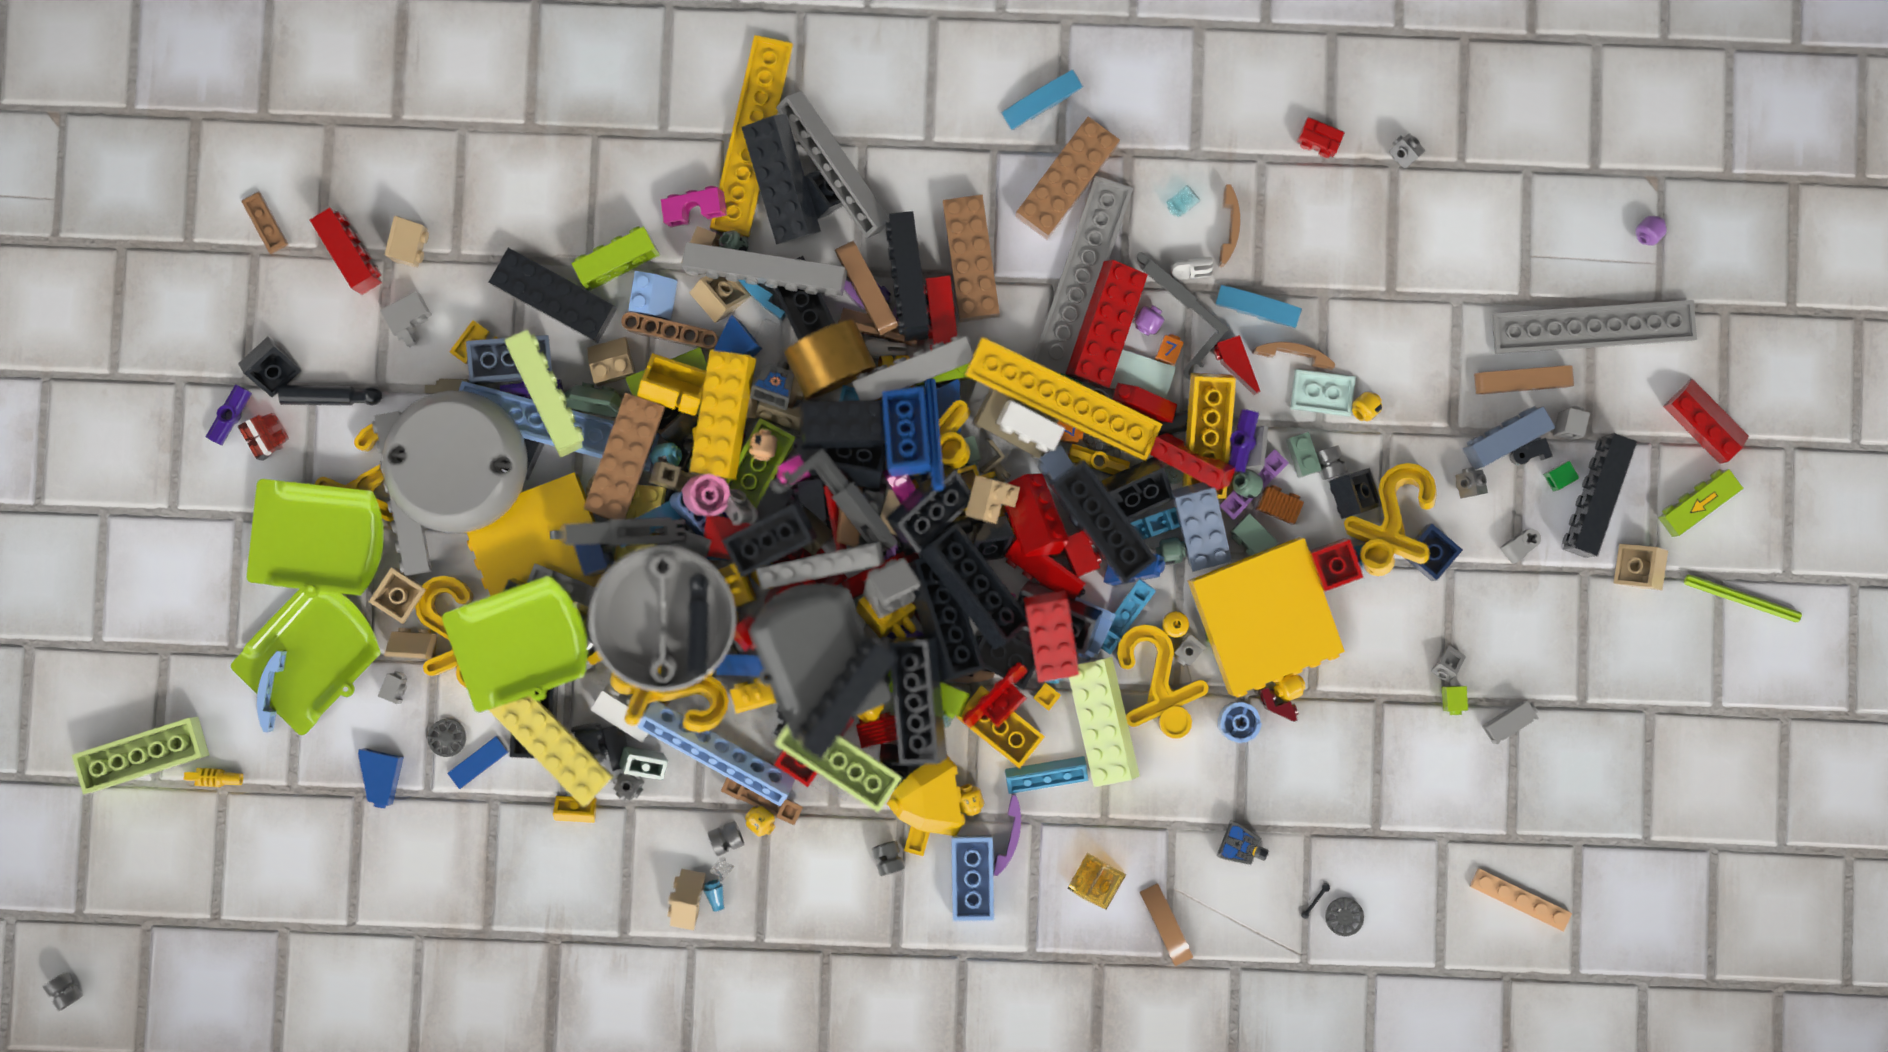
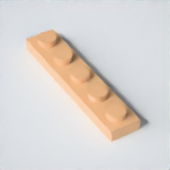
M1479 868L1470 884V887L1563 932L1572 915L1571 912Z

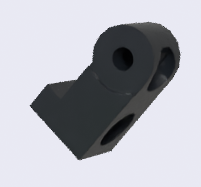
M1546 438L1523 445L1510 452L1509 455L1510 461L1514 465L1525 464L1536 456H1539L1540 460L1553 457Z

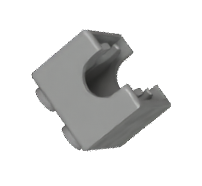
M894 559L888 562L885 568L881 570L876 568L869 572L863 594L878 618H882L913 602L915 595L912 590H918L920 583L904 559L899 561Z

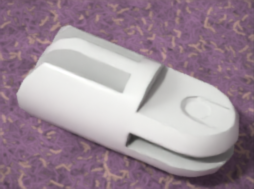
M1213 257L1174 261L1170 265L1169 272L1175 280L1213 277Z
M872 338L865 343L871 357L876 359L884 355L896 356L907 355L908 353L904 351H888L889 347L908 348L907 344L889 343V339Z

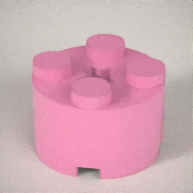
M706 474L692 477L683 487L682 494L686 507L695 515L713 516L721 513L727 507L730 490L722 478Z

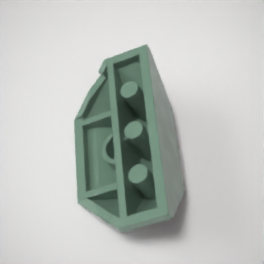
M582 382V386L575 385L563 393L567 403L564 405L565 408L570 407L571 410L612 418L617 417L623 400L619 394L613 392L614 388L602 386V389L594 388L593 384Z

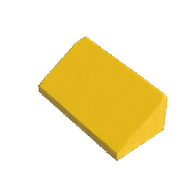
M556 796L553 810L554 820L594 823L597 799L593 798L587 806L583 807L574 797Z

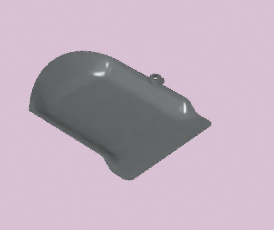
M804 584L787 589L772 598L760 610L750 628V635L764 667V670L759 675L760 682L764 685H771L793 739L796 736L797 728L801 724L804 725L809 719L807 716L812 708H817L820 704L822 694L826 690L829 691L834 685L832 683L834 678L845 670L847 660L851 656L854 657L859 651L857 649L859 644L864 639L867 640L850 592L845 588L829 584ZM765 674H769L768 679L764 678ZM883 677L854 717L890 701L891 695Z

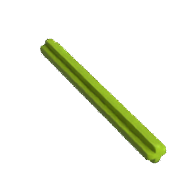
M1690 574L1686 575L1684 579V584L1792 622H1799L1801 620L1802 613Z

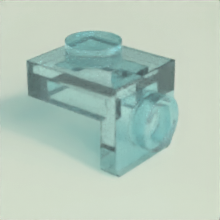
M1186 185L1166 203L1169 212L1173 216L1181 217L1201 200L1191 187Z

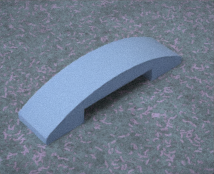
M277 651L272 656L259 682L257 712L263 732L274 730L277 711L269 710L275 672L284 671L287 651Z

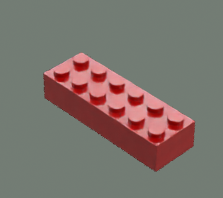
M1115 260L1103 261L1065 375L1098 388H1110L1148 274Z

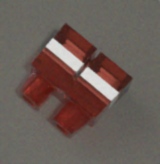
M274 413L265 416L257 415L237 426L245 441L249 442L247 444L258 460L263 461L271 453L282 449V444L289 439L284 429L274 433L272 427L280 423Z

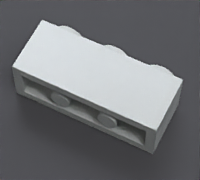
M1006 401L996 421V424L1001 426L1000 429L1008 434L1012 432L1018 434V439L1026 443L1031 441L1037 444L1036 448L1043 452H1047V450L1054 451L1065 428L1013 401Z
M607 685L597 698L591 711L638 741L643 742L649 734L637 728L639 723L631 726L624 720L632 697L620 694L612 686Z

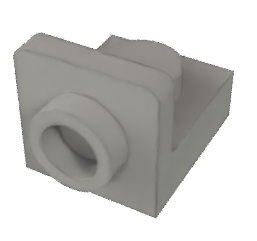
M1449 645L1445 648L1438 664L1433 667L1432 672L1440 679L1450 681L1458 674L1466 656Z

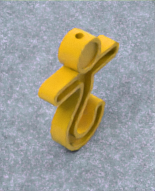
M962 400L955 401L939 419L942 464L954 469L965 465L970 458L969 445L961 435L956 433L971 413L968 405Z
M372 424L363 428L356 436L354 445L357 449L364 452L370 451L376 444V441H379L378 433H374ZM379 464L346 485L327 477H319L315 481V485L367 490L374 493L378 486L384 484L385 479ZM376 498L382 519L389 522L393 521V512H389L388 503Z
M1411 463L1399 464L1387 470L1381 478L1378 491L1385 517L1382 525L1378 526L1355 516H1350L1344 521L1347 535L1366 542L1361 549L1360 555L1364 569L1371 575L1383 576L1389 573L1395 564L1394 554L1420 564L1429 560L1430 555L1427 545L1406 536L1396 497L1397 490L1401 486L1412 484L1419 489V506L1424 510L1434 507L1437 498L1435 480L1430 472L1420 465Z
M448 576L433 577L422 585L426 591L415 606L416 615L423 625L449 640L442 615L435 608L437 597L442 593H449L458 604L467 605L472 602L474 596L468 585L458 578ZM453 648L451 651L429 659L423 664V671L430 676L440 675L457 667V680L466 688Z
M1140 625L1133 627L1123 635L1118 643L1117 658L1120 667L1127 670L1134 667V648L1142 641L1152 643L1156 647L1157 655L1147 703L1127 712V723L1131 727H1136L1159 716V728L1163 734L1170 738H1182L1191 730L1192 719L1188 711L1180 706L1207 694L1208 685L1205 681L1196 680L1176 690L1172 689L1168 684L1174 656L1172 641L1164 631L1156 626Z
M661 665L657 668L659 674H661ZM613 671L610 676V683L615 691L624 695L633 694L624 716L625 722L631 726H635L640 722L648 703L654 701L665 702L693 695L705 697L709 702L710 708L704 711L694 709L687 711L682 722L686 730L698 733L710 731L720 724L727 712L729 703L727 691L720 681L709 675L685 688L668 691L648 690L637 687L623 680Z

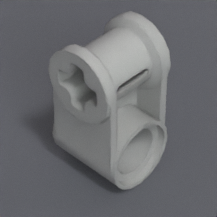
M731 489L727 507L723 511L734 525L756 523L758 519L757 509L748 500L746 494L740 490Z
M1534 529L1524 530L1516 537L1507 541L1500 549L1509 561L1515 564L1540 544L1541 535ZM1527 535H1532V536H1533V537L1531 538V541H1532V542H1527V541H1526V540L1528 539V536H1527Z

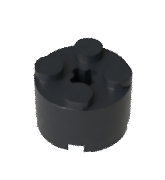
M594 722L571 727V733H574L575 738L600 763L604 762L607 749L605 743L601 744L603 736L602 725Z

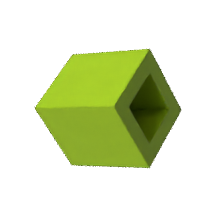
M1467 686L1442 687L1443 711L1449 712L1450 715H1462V711H1468Z

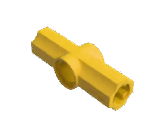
M1075 444L1071 445L1068 454L1069 459L1073 463L1085 460L1091 469L1111 475L1128 469L1130 465L1129 461ZM1095 456L1102 457L1103 465L1101 467L1094 464Z

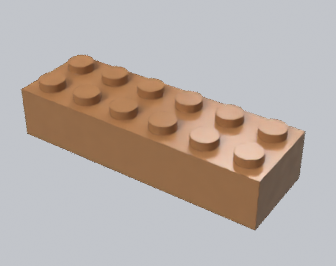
M1088 116L1016 211L1015 217L1048 240L1094 179L1095 175H1097L1118 147L1120 139Z
M983 194L943 200L959 322L999 317L1000 312Z
M625 393L584 506L585 510L613 520L626 519L663 417L664 406Z

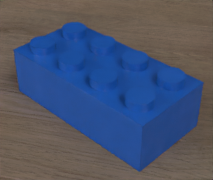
M923 387L882 391L887 460L891 477L930 473L931 459L927 407Z

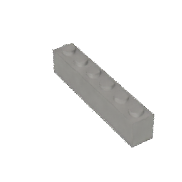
M962 334L951 338V343L946 345L943 342L932 346L933 350L925 353V350H920L913 353L914 357L906 360L903 357L895 360V365L891 367L883 365L876 368V372L869 375L868 372L856 376L857 380L853 381L859 400H877L882 398V391L905 389L970 363L974 350L969 337H963Z
M876 542L765 565L758 568L757 573L761 589L877 566L885 561L881 543Z

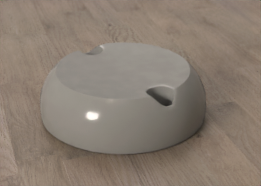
M444 391L428 395L416 401L400 414L387 435L383 449L382 467L388 491L397 506L415 522L436 531L463 533L478 530L492 524L511 508L523 488L528 458L524 438L513 418L498 404L484 396L471 392ZM500 468H507L509 470L507 472H503Z
M664 545L639 549L621 558L611 566L597 585L592 598L589 617L593 643L603 662L610 670L630 684L656 691L685 688L706 677L686 675L688 603L690 602L689 580L693 574L703 573L709 579L707 599L709 603V675L728 652L736 625L733 595L724 577L715 566L697 553L684 548ZM660 560H661V571H660V570L658 569V567H657V564H658V562H659ZM666 561H667L668 564H669V569H668L667 571H666ZM660 665H661V674H659L658 671H657V668H658V666H660ZM666 666L669 668L668 674H666Z

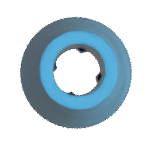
M719 879L704 883L703 891L713 911L723 910L725 908L723 884L720 883Z

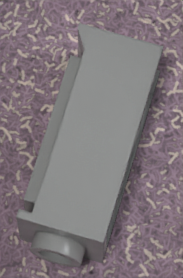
M1521 701L1482 727L1491 742L1499 744L1501 740H1505L1532 723L1533 719H1539L1536 714L1538 711L1532 702Z

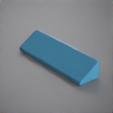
M1084 756L1021 766L1020 769L1018 767L1005 769L1009 794L1088 781L1087 765Z

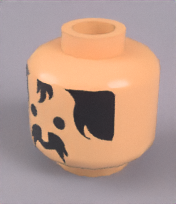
M759 430V433L751 436L749 452L754 455V459L769 461L776 454L777 438L771 435L769 430Z

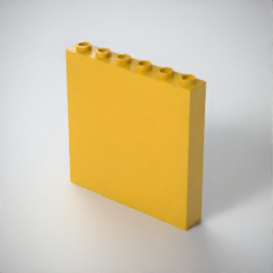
M573 472L521 492L511 508L498 520L481 529L467 532L469 538L467 540L468 547L471 552L474 551L476 559H474L475 566L478 571L481 570L483 575L481 582L483 587L488 589L490 596L502 593L509 579L515 578L527 584L534 564L597 588L606 572L592 577L584 576L574 545H564L560 539H550V531H559L563 524L596 523L593 513L584 509L587 499L577 473Z
M1294 538L1187 580L1227 692L1232 696L1241 697L1253 688L1254 690L1262 689L1268 682L1282 681L1284 676L1288 674H1299L1303 672V668L1319 666L1321 661L1326 659L1334 660L1340 657L1339 654L1345 652L1305 538Z

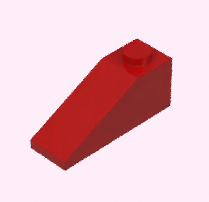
M1240 335L1217 343L1213 350L1216 360H1220L1221 365L1253 395L1260 393L1259 385Z
M1117 383L1112 399L1153 420L1173 423L1177 404L1138 386Z

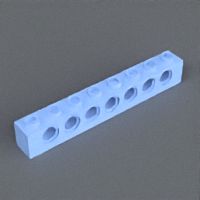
M657 701L650 703L637 728L779 806L785 801L795 781L792 776L712 731L698 733L686 730L682 724L684 719L682 714Z

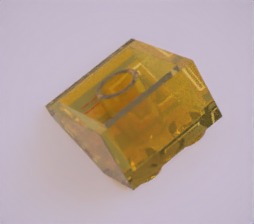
M1087 853L1075 876L1072 878L1068 889L1082 899L1107 910L1126 874Z

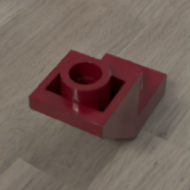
M1267 687L1258 690L1266 710L1289 721H1298L1296 716L1299 715L1295 704H1292L1291 701H1285L1275 705L1274 702L1277 700L1273 690L1269 691Z

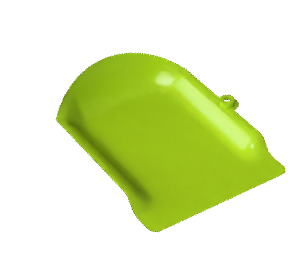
M270 479L258 480L246 575L247 580L257 584L303 589L305 596L308 598L317 597L320 591L362 595L377 571L383 549V522L373 491ZM309 588L313 589L312 593L308 592Z
M549 576L451 610L442 616L446 632L476 712H484L527 696H531L535 701H541L544 699L547 689L582 678L585 675L587 641L582 620L570 597ZM535 691H539L538 696H535Z
M309 588L308 592L312 593L313 589ZM299 589L244 646L243 651L231 663V669L257 694L261 676L269 660L277 651H287L284 671L275 672L269 706L274 711H277L276 713L299 735H305L317 723L320 716L341 695L343 697L353 695L355 690L353 682L381 653L369 623L348 598L341 593L320 591L315 598H308L305 596L303 589ZM344 687L348 688L347 692L343 691Z

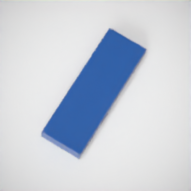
M496 736L447 774L458 789H461L508 754L509 751L499 737Z

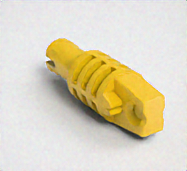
M196 768V772H184L183 780L195 781L194 786L222 787L224 784L242 785L244 776L242 773L225 772L223 769Z

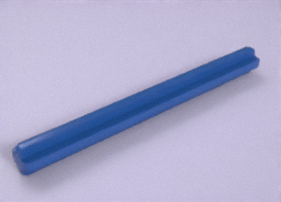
M931 378L924 382L932 485L934 490L944 489L937 391L935 379Z

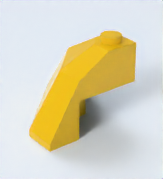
M948 755L939 764H924L912 772L893 791L886 803L898 819L920 831L957 836L965 823L964 814H961L959 805L962 802L960 786L956 785L955 775L958 774L957 766Z

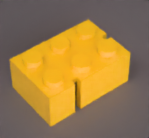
M652 353L643 374L637 397L672 409L678 407V411L696 416L702 401L706 371Z

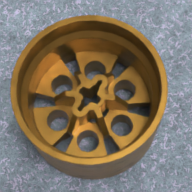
M846 320L824 328L796 342L784 351L806 400L837 390L843 385L857 380L856 376L865 372L869 373L876 368L855 320Z

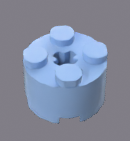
M1231 702L1220 711L1218 728L1221 734L1228 740L1237 743L1253 740L1260 731V716L1257 709L1250 704ZM1242 717L1243 725L1236 727L1237 723H1235V720Z

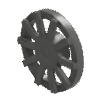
M1338 898L1329 904L1325 913L1327 926L1332 932L1346 937L1356 934L1361 929L1364 922V912L1356 901L1350 898ZM1344 901V908L1341 909L1338 903ZM1347 902L1353 903L1349 910L1347 909ZM1334 905L1338 909L1337 912L1331 910ZM1357 907L1359 912L1352 913L1354 908ZM1330 913L1336 915V918L1330 920ZM1360 915V921L1353 919V917ZM1338 921L1337 926L1333 928L1331 923ZM1351 923H1357L1358 926L1354 928ZM1341 925H1343V933L1337 931ZM1347 925L1351 928V932L1346 933Z

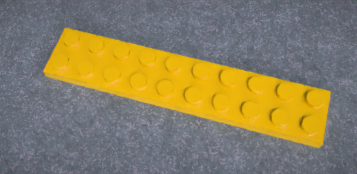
M754 35L719 189L724 192L727 215L712 218L710 229L721 232L735 230L744 237L750 238L760 189L741 127L773 115H778L776 107L781 102L794 46L793 43Z
M981 337L964 374L979 383L1143 461L1147 460L1155 438L1162 427L1161 423Z

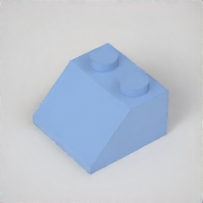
M635 271L629 312L671 320L678 281L653 273Z

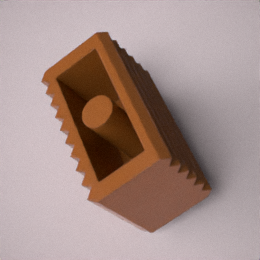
M1275 485L1266 486L1255 510L1294 525L1304 501H1301V497L1294 493H1289V495L1282 493V489Z

